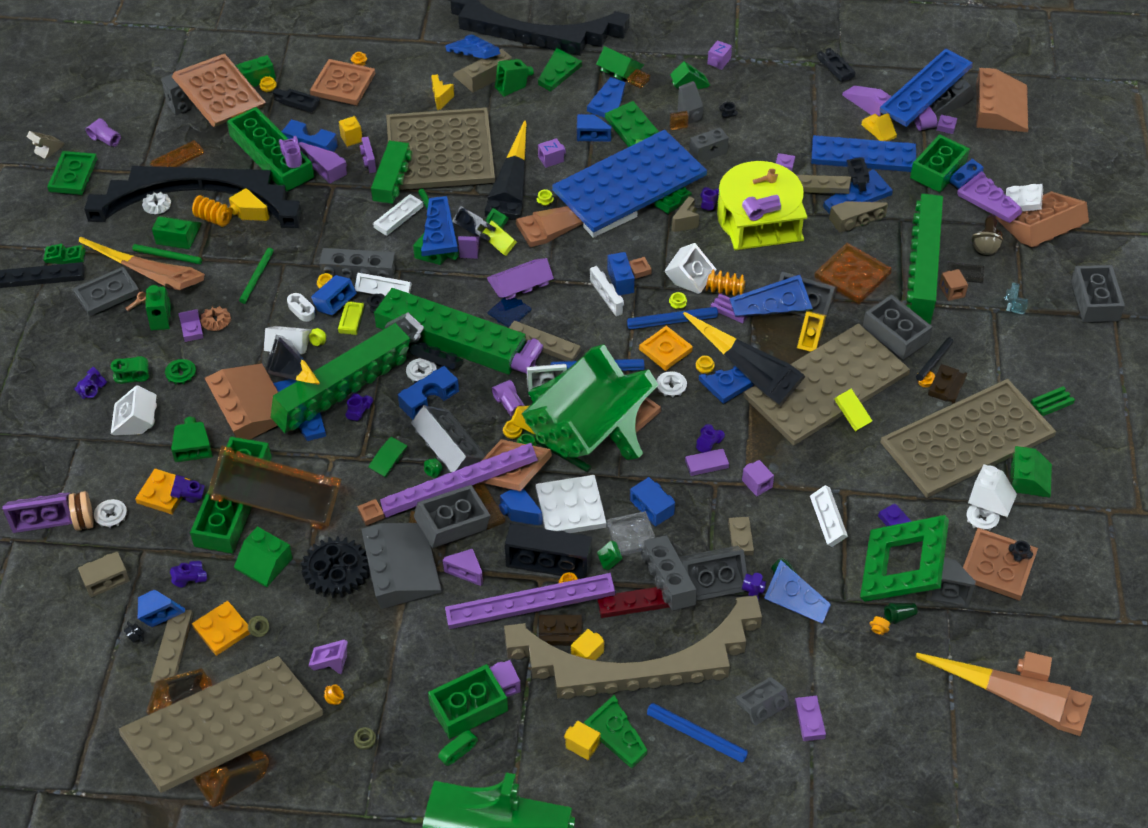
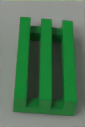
M1063 386L1033 398L1031 405L1043 417L1074 404L1075 399L1073 397L1070 398V393L1065 392L1066 388Z

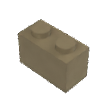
M118 551L78 567L90 598L130 581Z

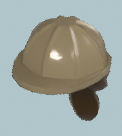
M993 214L986 218L985 229L973 234L971 238L976 251L983 255L996 253L1003 243V234L996 229L997 219Z

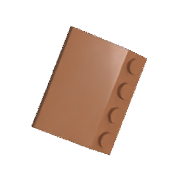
M979 68L976 82V128L1028 132L1027 85L997 69Z
M1052 191L1043 195L1041 210L1023 211L1010 223L996 216V219L1020 243L1026 244L1029 247L1039 246L1044 241H1050L1058 235L1066 234L1069 230L1080 228L1083 224L1089 222L1087 202Z
M262 364L222 369L205 378L236 438L250 440L278 426L270 418L273 395L278 393Z

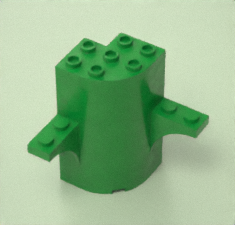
M602 344L592 347L574 365L557 377L532 388L528 394L533 403L522 413L526 424L535 433L537 440L563 457L588 455L610 435V438L615 442L621 455L626 460L636 459L643 454L635 430L637 412L645 398L659 384L649 369L624 375L606 346Z
M506 773L501 783L483 788L465 787L434 781L422 828H574L576 817H572V807L521 798L518 795L519 784H516V775Z

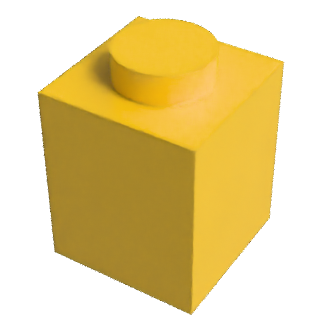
M355 116L339 121L340 135L347 147L362 142L361 126Z
M589 629L571 645V654L585 659L597 660L604 653L603 638L598 633H593Z
M578 720L573 727L570 726L564 736L566 748L588 761L600 745V733Z

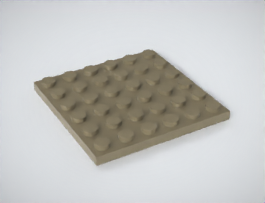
M487 108L386 115L388 142L390 140L409 143L410 150L412 151V160L408 161L407 173H404V181L399 186V190L495 183Z

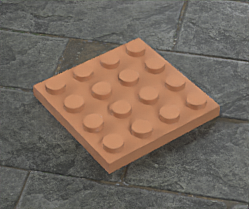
M225 53L176 71L172 75V78L213 127L223 124L254 107L262 108L266 103Z

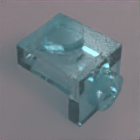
M1012 283L1011 290L1007 289L1005 300L1008 301L1006 311L1025 314L1028 299L1019 298L1020 284Z

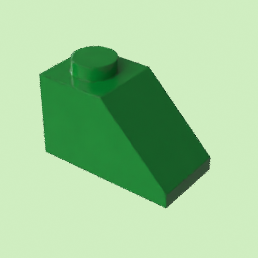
M685 61L670 74L673 79L672 83L677 89L693 81L697 89L710 86L705 74Z

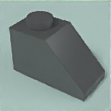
M694 81L679 87L678 114L687 124L698 121L703 117V104Z

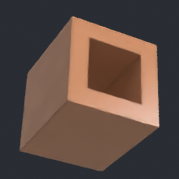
M957 269L942 273L939 286L947 300L950 301L965 297L968 284L960 270Z
M1026 651L1024 658H1019L1016 671L1020 672V676L1047 682L1050 675L1052 658Z

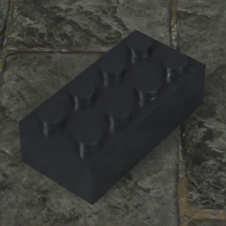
M510 523L505 540L506 567L557 576L570 572L575 574L578 579L588 578L592 561V537L584 534H572L565 531H554L542 527L536 528Z

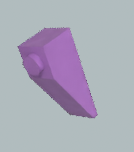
M852 86L842 94L870 115L877 114L879 117L884 115L880 112V107L892 97L881 89Z
M299 143L300 151L312 162L313 169L328 183H332L347 175V163L344 158H340L335 152L306 143Z

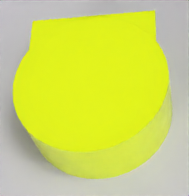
M751 161L731 168L720 182L717 218L722 229L730 236L734 250L804 241L802 227L803 220L807 219V214L802 204L804 193L802 183L792 171L772 162ZM769 169L776 170L775 174H778V177L774 183L763 181L753 184L752 180L766 176ZM772 195L779 196L781 209L765 213L756 221L750 220L742 207L743 201L748 197L761 199Z

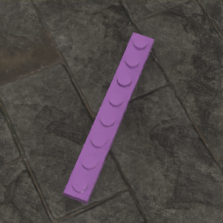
M531 443L522 445L516 449L382 498L380 501L385 517L392 516L417 506V502L468 485L477 484L538 461Z
M611 573L447 606L445 610L449 629L613 596L615 595V589Z

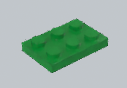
M634 101L605 113V119L628 147L634 145L636 139L644 140L659 133Z
M62 151L47 186L48 191L83 195L96 164L97 155L94 153Z

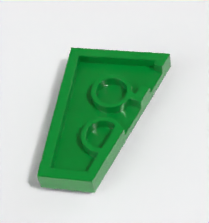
M556 48L538 79V85L551 92L581 68L582 61Z
M615 695L584 722L585 725L600 733V742L631 769L647 755L645 745L636 730L632 728L627 715L620 708Z

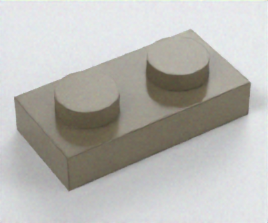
M749 517L729 518L731 547L739 546L742 548L744 556L753 555L754 548Z

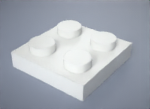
M1030 184L1027 186L1006 188V196L1013 199L1021 207L1022 212L1041 210L1043 185Z

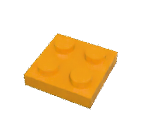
M665 326L641 343L639 350L666 371L691 353L693 346L668 326Z
M154 469L135 498L136 503L173 515L183 498L170 497L176 475Z
M228 600L192 623L194 630L216 656L250 634L248 624Z

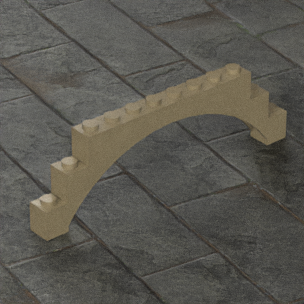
M757 595L736 598L735 607L727 618L714 631L696 644L662 658L631 663L601 662L566 653L539 639L526 628L525 623L504 626L508 659L529 657L532 679H545L554 676L557 699H570L574 696H593L598 693L612 694L622 690L635 691L639 688H657L663 685L676 686L687 682L699 683L703 680H722L729 677L730 669L727 655H738L745 652L746 639L744 630L753 631L760 628L762 615Z

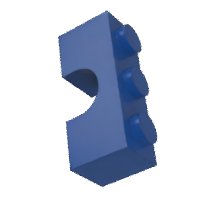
M292 119L282 130V133L288 139L296 136L298 143H306L334 152L338 147L336 133L321 129L315 135H308L306 124Z
M443 366L433 371L427 377L418 380L409 388L402 390L398 394L399 407L413 420L423 405L428 406L427 396L437 395L445 401L459 392L458 379Z

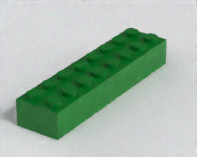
M921 193L920 201H916L915 211L918 212L914 213L913 224H916V226L912 228V236L915 238H912L911 249H914V251L910 253L909 262H913V264L909 266L908 275L912 277L908 279L907 288L911 290L907 292L906 302L909 304L906 306L931 325L937 294L943 196Z
M393 287L374 312L376 327L382 330L385 329L384 327L389 321L408 312L424 327L420 333L421 337L417 342H425L430 347H437L446 353H454L460 358L508 375L513 370L511 364L515 354L520 353L526 345V334Z
M396 323L392 324L313 371L320 383L319 385L297 381L273 395L270 418L284 433L297 429L301 423L306 420H312L319 412L328 410L337 401H343L347 395L352 392L356 393L362 386L372 383L378 376L387 374L391 368L396 365H402L406 360L410 337Z

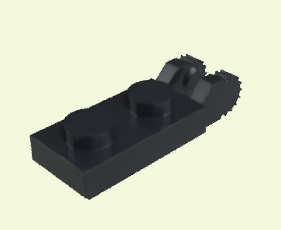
M831 48L826 49L825 53L822 51L817 53L819 61L841 82L855 77L856 72Z
M460 206L452 222L487 241L490 240V237L482 233L484 226L491 231L496 229L488 224L486 220Z
M422 341L411 344L409 347L412 355L414 354V356L450 369L458 368L463 363V359L458 358L456 354L441 352V349L429 347L427 343H422Z

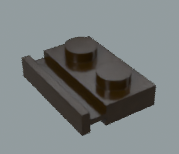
M941 364L928 395L943 401L949 400L954 404L966 380L967 373H961L958 369Z
M539 615V639L551 646H571L582 635V615Z

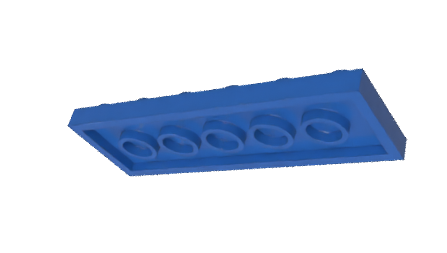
M948 49L943 50L880 107V112L883 114L888 113L891 119L907 127L972 68V62Z
M813 135L811 164L847 167L846 160L864 157L868 169L911 172L913 162L916 160V144Z

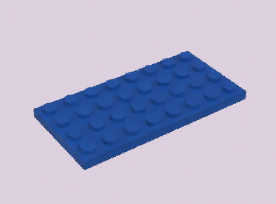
M663 130L553 184L552 190L594 233L706 176L707 170L666 130Z

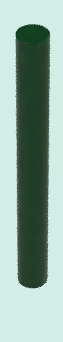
M525 430L524 434L532 435L535 438L537 444L544 448L550 449L545 444L540 443L537 440L535 434ZM551 449L552 453L588 473L591 470V465L577 457H563Z

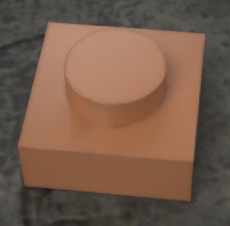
M645 257L629 261L635 279L651 274L652 269Z
M376 499L357 506L358 512L366 526L384 519V513Z

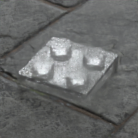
M646 511L607 519V527L611 539L617 543L622 556L641 552L643 550V541L655 538Z

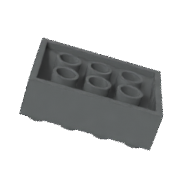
M380 523L361 529L375 596L381 609L442 592L431 545L418 523Z

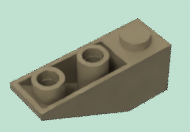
M846 201L831 206L829 220L841 233L886 217L888 204L885 202Z

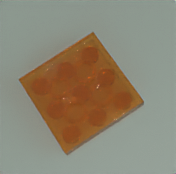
M846 243L815 272L814 277L823 283L837 286L838 292L860 303L891 274L892 268L851 244Z

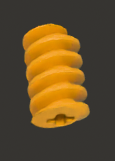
M198 195L193 202L192 212L195 217L221 227L226 226L230 222L232 208H228L226 204L215 202V200H210L207 197L204 198L202 195Z
M713 269L708 275L706 291L711 287L712 293L718 288V293L722 294L725 290L728 296L731 291L734 297L738 293L740 295L744 294V275L737 279L736 273H734L732 278H730L729 272L725 276H722V271L715 275V270Z

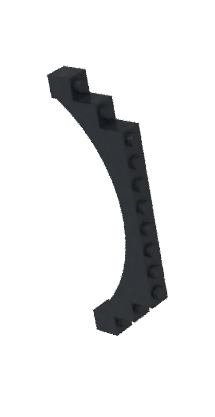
M450 0L451 14L459 15V29L552 50L558 48L566 53L581 56L586 44L602 47L607 36L623 39L629 28L630 14L617 11L603 18L578 24L544 25L506 17L489 9L478 0Z
M132 166L128 180H110L107 194H89L84 208L88 222H106V219L116 212L147 198V194L152 195L154 192L156 194L159 192L166 194L178 191L206 190L235 195L247 188L267 206L268 212L280 222L281 228H299L302 214L300 201L287 200L285 185H273L271 170Z

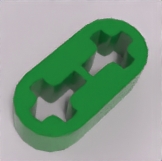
M467 730L447 744L440 751L438 758L446 766H450L476 745L478 738L470 730Z

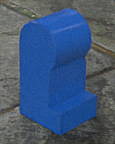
M971 159L952 175L950 183L960 189L981 171L983 172L984 167Z

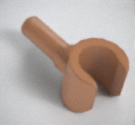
M769 169L766 176L752 181L753 184L763 181L774 183L777 180L778 174H775V169Z
M139 292L137 300L127 306L126 310L130 311L140 303L146 305V293Z

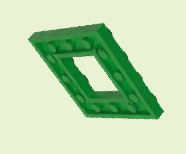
M942 515L870 530L860 598L865 602L940 589L949 523L947 516ZM923 541L919 570L886 576L890 547Z

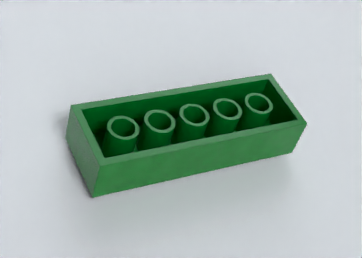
M257 107L227 121L230 137L262 170H271L272 180L277 185H285L286 192L314 178L312 162L302 152L301 166L297 168L287 166L284 155L281 152L279 140H288V138Z
M230 436L190 531L194 547L234 553L272 458L269 443Z

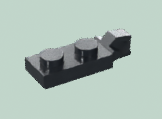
M276 88L273 91L274 100L313 113L320 103L319 97L290 88L286 91Z
M864 157L846 160L853 185L858 184L859 192L867 191L866 183H869V172Z

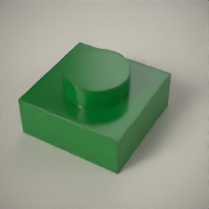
M492 208L486 221L488 224L494 221L503 229L509 217Z
M614 541L608 542L597 552L602 567L606 570H610L623 559L618 545Z

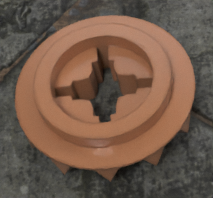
M218 306L217 308L211 307L210 310L205 309V312L201 314L200 321L205 329L217 331L225 328L230 323L231 317L226 308L222 309ZM217 315V321H215L213 316Z

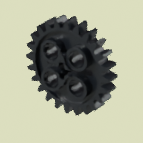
M339 536L336 537L335 541L328 537L327 543L320 540V546L313 544L314 551L307 550L308 556H303L304 563H301L302 576L304 577L305 584L309 585L310 590L315 588L316 594L322 591L323 597L331 593L332 598H334L336 593L343 597V592L346 591L350 595L351 588L358 590L357 583L364 584L363 578H368L367 571L370 568L366 550H362L361 544L356 546L355 540L348 543L347 537L343 541H340Z

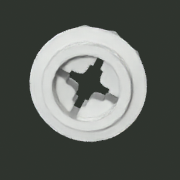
M154 192L152 195L147 194V198L143 199L142 206L147 213L160 214L169 209L171 200L167 194L162 192L156 194Z
M422 358L411 361L406 367L407 377L413 383L437 370L435 363ZM418 368L425 371V374L418 372Z
M665 372L657 378V383L659 384L657 387L658 391L663 393L665 397L667 395H671L672 398L675 395L681 396L682 392L686 391L687 381L680 373ZM670 381L673 383V388H670Z
M114 499L100 503L94 511L96 523L100 524L101 527L107 526L109 528L113 525L119 526L121 521H125V516L127 515L125 504ZM114 512V514H115L114 516H113V515H111V516H109V517L107 516L108 513H109V514H112V513Z
M971 505L966 513L968 523H971L973 528L977 527L983 530L987 529L990 531L993 527L997 526L1000 519L999 514L975 505ZM979 515L986 517V520L979 518Z

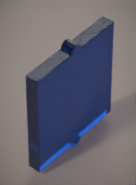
M504 297L487 314L496 319L498 323L501 322L509 328L513 321L519 322L532 308L515 297L507 300Z

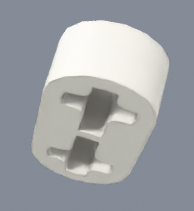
M293 293L288 296V308L300 320L309 322L315 318L314 306L303 295Z

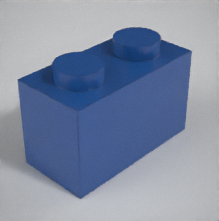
M626 253L608 255L607 271L615 292L618 296L634 293L635 278Z
M335 275L313 294L311 298L318 312L333 315L357 292L350 278Z
M650 477L630 489V501L655 527L674 515V499L667 495L661 486Z

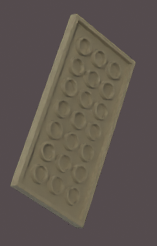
M858 323L790 364L803 373L805 378L781 407L766 397L756 386L746 390L743 397L794 446L844 415L834 400L837 396L852 389L862 404L907 376L910 369Z
M1006 379L881 437L880 443L926 498L980 473L983 464L994 466L1011 458L1015 446L1032 448L1054 437L1056 431L1009 379Z
M277 656L119 728V733L160 793L323 716V710L281 658Z

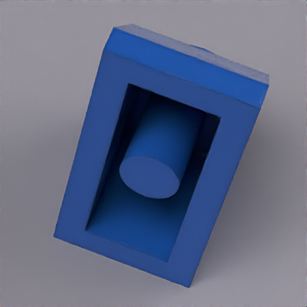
M577 114V141L611 142V126L596 115Z
M524 488L521 491L511 489L500 495V511L503 515H507L511 521L538 526L543 524L542 511Z
M156 590L138 597L137 619L150 627H154L185 612L184 607Z

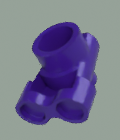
M708 187L702 189V209L708 211L714 209L718 201L719 189L713 190Z
M95 367L89 369L84 379L80 380L74 388L82 399L86 397L93 398L96 396L98 388H102L107 383Z
M352 394L350 399L347 400L346 418L355 421L360 420L365 410L371 407L373 398L368 395L361 397L359 394Z
M706 424L700 431L701 435L697 439L696 448L702 453L711 451L715 443H720L724 439V432L722 430H715L712 425Z
M176 475L170 497H184L190 503L198 502L199 499H202L205 485L199 484L197 481L186 480L184 476Z
M200 560L190 561L189 564L181 563L179 566H174L170 569L171 581L177 587H185L189 581L200 583L207 580V574L202 569Z
M760 573L746 574L742 590L748 591V596L757 595L759 600V595L764 593L766 587L763 575Z

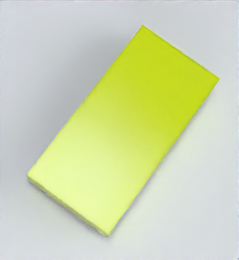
M491 221L489 224L496 228L495 231H491L486 227L482 233L487 234L490 237L489 242L503 255L507 256L517 241L494 221Z
M345 303L338 333L357 335L365 308L364 303Z
M852 389L834 399L855 432L872 422V419Z

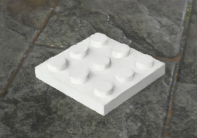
M595 475L535 484L545 529L576 533L606 528V519Z

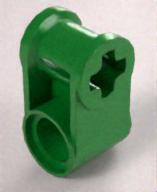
M145 357L115 359L110 365L111 370L114 372L113 379L118 384L143 382L149 378L148 359Z

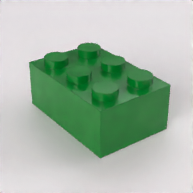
M939 134L913 162L910 178L941 192L949 184L952 175L967 163L970 148Z
M487 664L428 692L429 705L449 739L508 711L507 696Z

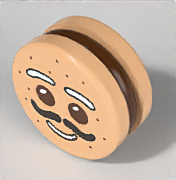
M83 491L69 494V510L74 529L79 531L93 528L94 518L88 493Z

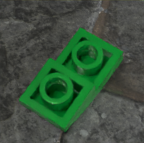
M682 187L655 201L654 206L668 214L680 207L692 193L686 190L685 187Z
M63 244L51 245L46 247L43 260L51 264L83 262L85 248L83 245L65 248Z
M390 437L373 458L368 468L387 478L393 466L400 461L408 446Z

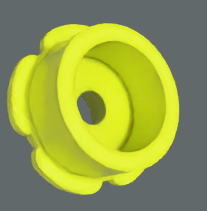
M549 190L539 191L538 198H536L537 202L543 206H547L554 201V197H552V193Z
M675 292L671 295L669 303L672 308L682 309L686 306L687 299L683 293Z
M312 329L309 334V340L314 346L324 345L326 334L321 329Z

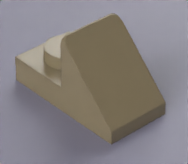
M32 131L28 132L27 138L33 141L32 144L36 145L34 153L44 159L64 146V143L54 136Z
M688 197L673 216L671 231L678 232L698 228L699 215L695 213L694 198Z

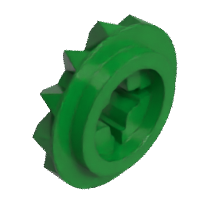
M178 359L168 364L165 369V376L169 382H174L175 385L178 383L184 384L185 381H191L192 377L196 376V367L190 360ZM179 369L183 371L182 375H179Z

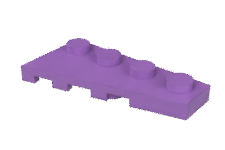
M982 171L957 190L959 197L1008 223L1022 213L1021 207L1009 196H1006L1000 187L997 188L994 182L988 179Z

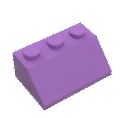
M547 258L534 259L487 277L498 297H505L506 300L516 297L515 293L517 292L527 293L532 291L533 286L538 285L542 287L548 285V281L554 279Z
M70 492L7 502L3 505V512L12 532L17 533L73 524L68 502Z

